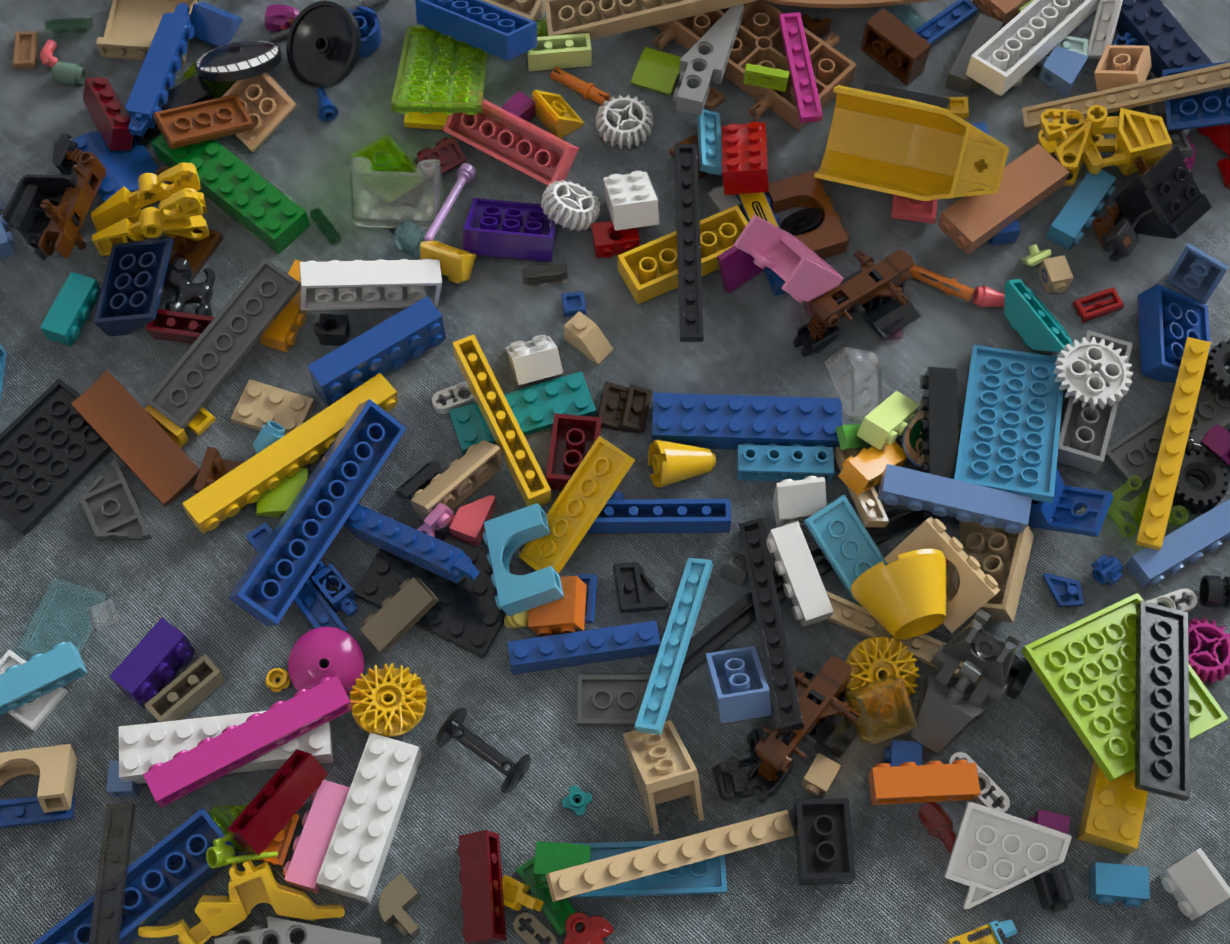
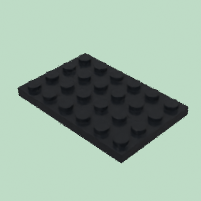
M59 378L0 434V516L24 536L112 450L72 407L71 403L81 395Z
M401 513L397 520L416 530L424 524L404 513ZM435 530V538L463 550L480 572L475 580L463 576L458 583H454L380 549L354 591L355 597L381 609L382 602L391 595L395 596L400 591L399 586L406 579L419 578L435 594L439 601L415 626L484 659L504 624L506 613L497 607L495 595L498 594L491 580L493 568L488 562L487 552L440 530ZM509 564L510 573L513 575H526L530 573L513 564Z

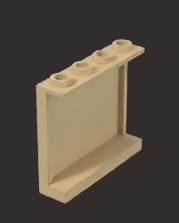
M113 0L104 37H98L96 42L101 57L145 60L163 14L168 12L174 13L179 3L187 4L189 6L188 13L191 14L193 4L198 3V1ZM187 53L183 54L181 63H185Z

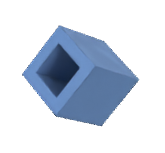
M119 758L118 761H109L106 792L112 797L139 796L140 784H136L133 781L122 782L119 778Z

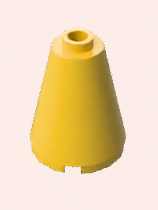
M654 440V443L649 445L648 466L653 467L654 473L649 475L652 484L656 488H662L709 473L716 465L715 454L708 448L662 440Z

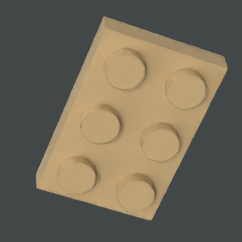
M249 379L231 416L232 423L258 431L268 421H274L284 427L285 431L283 434L285 436L308 420L315 401L313 398Z

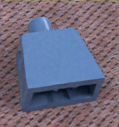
M1055 47L1050 56H1044L1036 64L1042 67L1039 80L1062 96L1067 97L1082 73L1088 56L1061 47Z

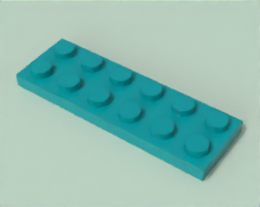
M582 371L504 394L524 436L553 428L554 413L589 417L596 415V408ZM476 402L449 410L462 454H465L472 445H477L482 440L496 445Z

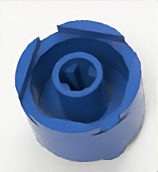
M356 6L357 9L353 10L348 8L355 17L360 29L361 48L359 56L368 58L382 43L379 19L375 11L368 7Z

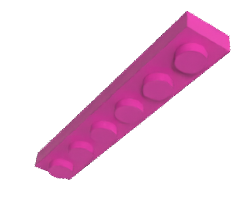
M801 13L779 14V25L800 123L822 121L823 114Z

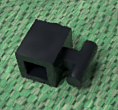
M1054 867L1050 869L1051 871L1040 873L1033 879L1042 910L1051 908L1052 912H1060L1068 909L1067 905L1074 901L1065 868Z

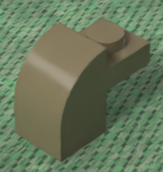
M401 873L383 889L379 899V911L387 926H390L397 920L394 925L404 937L409 934L414 939L421 933V930L405 911L421 897Z

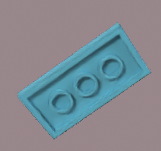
M842 495L803 522L849 596L856 604L858 602L853 598L850 591L852 583L869 568L882 561L884 565H887V562L846 496Z

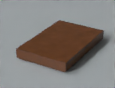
M208 228L209 236L200 241L182 236L172 238L174 241L168 266L179 258L188 260L192 267L194 280L224 239L223 235ZM194 229L192 232L198 234L202 233L203 231L199 229Z

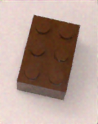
M883 8L866 22L860 50L908 86L924 72L931 44Z

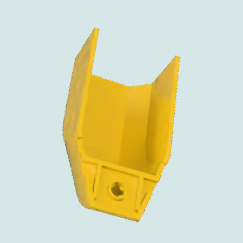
M841 85L834 87L833 92L837 93L835 110L821 167L815 172V178L921 201L998 193L1009 152V147L947 109Z

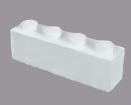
M799 522L771 529L767 537L768 539H766V545L769 552L775 556V568L778 575H782L784 579V592L787 598H791L794 605L792 612L795 620L800 621L801 626L804 627L829 619L834 611Z

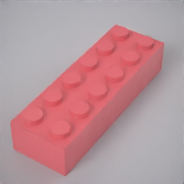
M459 90L443 128V131L546 185L554 181H565L579 150L578 147L469 91Z

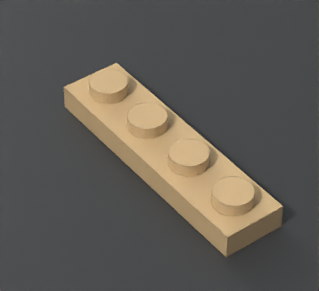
M840 447L835 448L833 456L840 472L843 470V462L850 456L856 457L859 453L857 449L841 450ZM847 486L864 527H886L889 519L881 501L877 499L878 495L875 488L872 487L858 496Z

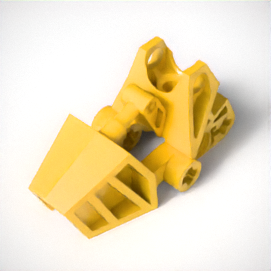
M1102 105L1091 106L1087 111L1086 119L1077 110L1047 109L1040 117L1042 129L1038 134V144L1051 156H1056L1057 161L1073 175V178L1066 180L1063 186H1074L1084 162L1091 174H1098L1101 168L1114 165L1126 177L1138 171L1136 164L1133 162L1137 156H1142L1146 165H1153L1172 148V141L1162 117L1120 108L1119 116L1107 117V110ZM1048 118H1053V122H1048ZM1069 118H1076L1079 123L1070 125L1067 120ZM1102 134H1115V138L1104 139ZM1100 152H1113L1111 157L1102 159Z
M179 163L158 176L153 173L141 174L138 178L139 190L131 193L123 186L91 212V219L97 230V233L92 235V241L100 256H110L112 244L146 241V239L156 238L165 233L169 238L182 236L195 241H200L209 236L206 219L202 217L203 214L207 213V206L204 194L197 192L201 190L197 169L192 163ZM164 181H171V182H173V183L170 184V185H168V184H164L163 182H164ZM160 200L159 209L147 207L142 210L143 207ZM194 229H199L203 232L197 234L193 233L192 231Z

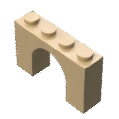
M931 516L889 553L884 560L889 564L899 560L897 555L920 549H936L943 552L945 558L955 565L960 576L959 590L955 597L946 604V620L943 622V625L953 633L993 598L1000 589L997 587V581L980 569V563L973 556H968L962 550L963 545L955 537L951 538L945 532L946 527L938 519L934 520Z
M71 744L0 753V787L14 777L26 774L36 775L40 777L37 799L43 812L70 810L77 766V758Z

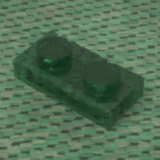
M92 17L60 18L44 21L45 29H53V33H64L66 29H74V32H86L87 28L93 26Z

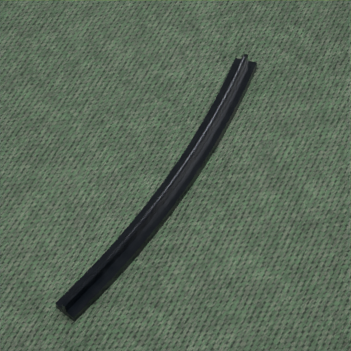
M901 505L886 512L889 519L886 527L865 528L877 546L920 526L924 521L921 520V511H914L909 509L908 506ZM820 548L811 552L820 577L833 570ZM777 573L774 575L779 603L787 599L783 588V584H785L782 575L779 576ZM751 592L729 607L690 639L676 687L706 661V653L717 652L741 631L756 621Z

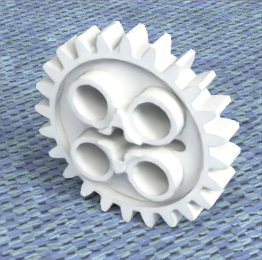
M1085 337L1082 338L1080 343L1075 339L1072 345L1067 344L1064 350H1061L1054 364L1056 365L1054 374H1057L1055 382H1062L1059 390L1066 389L1065 397L1072 395L1074 397L1073 403H1076L1078 400L1082 401L1081 405L1083 408L1087 403H1090L1091 409H1094L1097 404H1099L1101 409H1104L1106 404L1112 407L1115 401H1121L1132 384L1130 379L1133 376V372L1129 371L1132 365L1125 363L1128 357H1120L1119 354L1122 349L1114 351L1112 349L1114 343L1106 346L1105 339H1102L1100 343H1096L1095 337H1092L1090 342Z

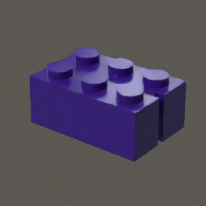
M161 618L109 677L124 694L145 709L144 705L157 695L165 685L170 684L175 679L179 669L192 660L195 650L182 632Z

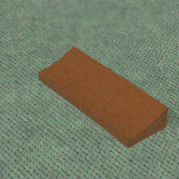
M108 370L87 391L71 403L80 416L164 507L196 482L200 469Z

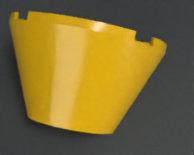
M920 549L897 555L899 560L884 565L883 561L862 573L851 585L850 591L853 598L897 640H906L924 635L939 627L946 620L947 561L940 550Z

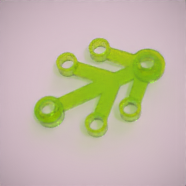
M1139 476L1129 477L1124 485L1111 492L1113 499L1107 515L1119 527L1120 534L1126 538L1135 534L1136 527L1133 523L1126 522L1119 510L1127 511L1140 528L1145 508L1143 503L1146 502L1149 488L1131 501L1119 499L1129 491H1136L1142 486V480ZM1131 479L1137 481V487L1131 486ZM1180 505L1172 507L1168 522L1175 526L1185 523L1189 517L1187 509ZM1176 511H1180L1183 514L1182 519L1176 517ZM1125 526H1129L1131 528L1130 534L1125 533Z

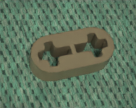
M525 912L515 918L513 924L514 931L525 944H540L536 939L537 936L544 941L549 938L551 940L549 944H557L554 935L532 914ZM531 920L530 926L535 933L531 935L527 930L521 932L520 921L527 922Z

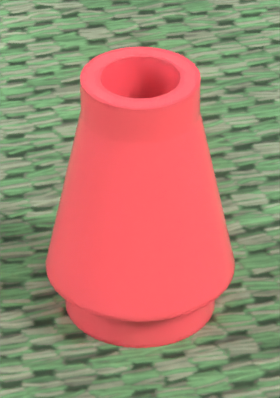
M985 285L982 287L977 286L972 301L978 307L1004 308L1005 294Z

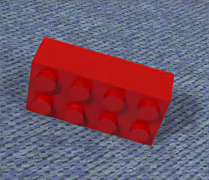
M751 122L739 125L733 123L722 126L724 195L769 192L766 122Z

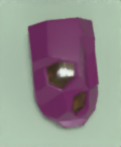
M273 4L267 6L265 12L266 30L281 31L282 29L290 28L300 11L288 5Z

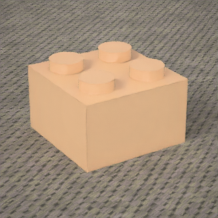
M1107 45L1094 72L1097 91L1146 81L1152 67L1149 46Z

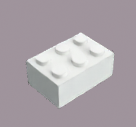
M633 171L631 174H612L609 177L603 178L605 202L615 230L659 224L658 199L647 172Z

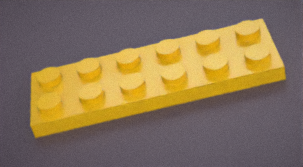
M599 436L546 514L550 534L527 542L518 557L536 571L552 566L559 575L635 459Z

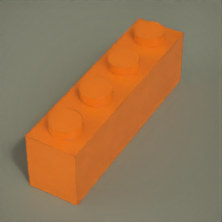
M967 760L952 761V764L930 761L926 765L905 762L900 764V766L890 767L889 763H880L872 767L868 773L871 805L975 800L981 794L976 763H968Z

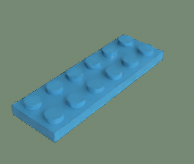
M671 840L571 844L591 845V862ZM725 855L580 894L568 899L727 894Z

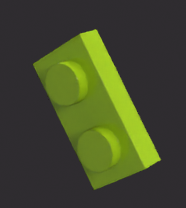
M747 63L743 84L786 92L789 71Z

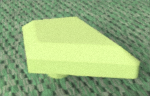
M1037 244L1028 247L1031 255L1021 258L1023 264L1033 267L1041 263L1043 259L1049 258L1052 253L1050 249L1039 251Z

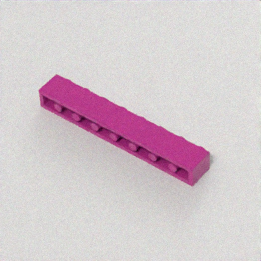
M337 676L333 678L326 677L320 680L317 686L309 690L302 689L295 693L293 698L285 702L279 701L274 703L270 710L262 714L255 713L249 716L246 722L238 726L232 725L225 728L219 736L213 739L211 737L203 739L197 744V747L189 751L182 750L176 753L173 759L165 763L160 762L152 765L143 776L156 803L162 808L353 710L351 701Z

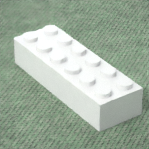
M425 258L422 260H332L329 262L311 260L300 262V310L408 308L428 296L435 307H438L442 286L440 261Z
M370 732L316 880L320 889L371 903L422 757L418 746Z

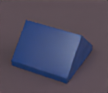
M205 2L194 3L190 14L191 25L194 26L193 38L217 48L229 44L243 21L241 17Z

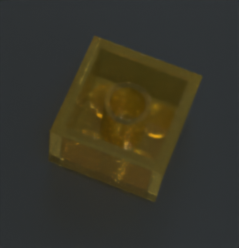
M890 675L845 693L850 708L861 714L855 725L862 742L874 745L918 727L902 678Z

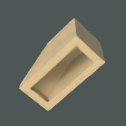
M580 311L564 325V340L599 366L614 351L597 324Z

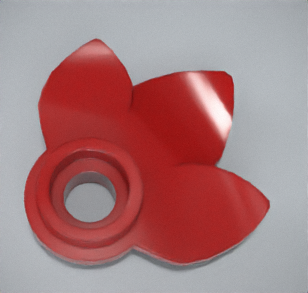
M575 912L565 922L567 935L563 944H604L602 938L609 936L614 930L612 925L599 915L588 917L585 913ZM578 922L583 923V928L580 931L575 930V925Z

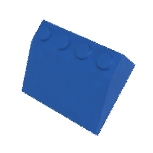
M1230 61L1162 70V77L1224 64ZM1230 87L1164 101L1167 131L1230 124Z
M99 131L85 133L72 141L77 142V149L79 151L94 153L106 168V177L102 180L96 193L102 203L123 186L131 193L139 190V176L144 173L155 174L154 172L159 169L144 145H141L134 136L131 150L110 151Z
M1156 284L1138 295L1141 375L1160 382L1176 383L1187 337L1210 342L1208 305ZM1207 379L1202 380L1201 386L1205 384Z

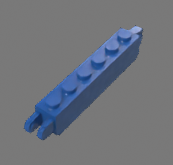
M185 3L177 4L174 13L168 12L163 14L125 107L130 119L129 131L132 135L144 136L148 128L154 129L156 122L153 119V113L162 111L163 104L167 103L169 89L173 87L175 74L181 68L182 56L187 53L188 41L194 35V26L191 25V16L188 13L189 6Z
M358 503L343 525L357 538L454 583H458L463 576L475 580L480 573L463 550Z

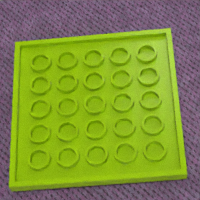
M1138 593L1036 640L1021 649V652L1110 783L1135 770L1136 605L1141 600L1144 601ZM1189 664L1190 740L1224 723L1228 720V717Z

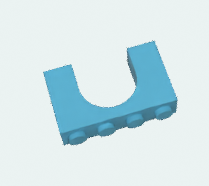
M538 503L484 522L485 532H483V539L489 548L487 559L493 568L491 580L497 589L498 595H495V601L500 610L502 609L508 616H512L564 598L560 576L552 566L526 575H513L510 573L509 564L511 557L521 545L550 534L546 513Z

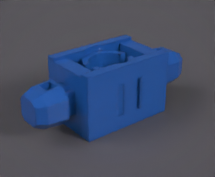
M319 561L312 572L314 576L311 579L314 586L336 613L342 610L347 616L352 617L358 612V607L354 602L356 597L353 589L331 563L326 567ZM331 582L332 585H339V593L328 591V583Z

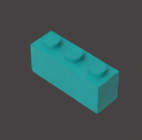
M74 272L69 274L40 326L46 339L71 347L74 341L79 338L82 326L90 318L94 304L99 301L101 288L96 279Z

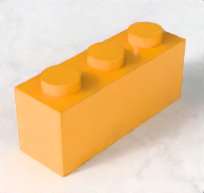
M895 441L892 445L887 444L881 450L874 446H871L869 449L863 448L856 457L850 456L843 462V470L838 477L859 496L881 482L882 472L887 464L902 467L908 457Z

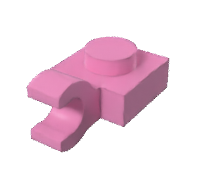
M439 502L424 519L425 523L417 530L423 533L427 532L428 535L435 538V530L444 528L450 522L454 512L448 506Z

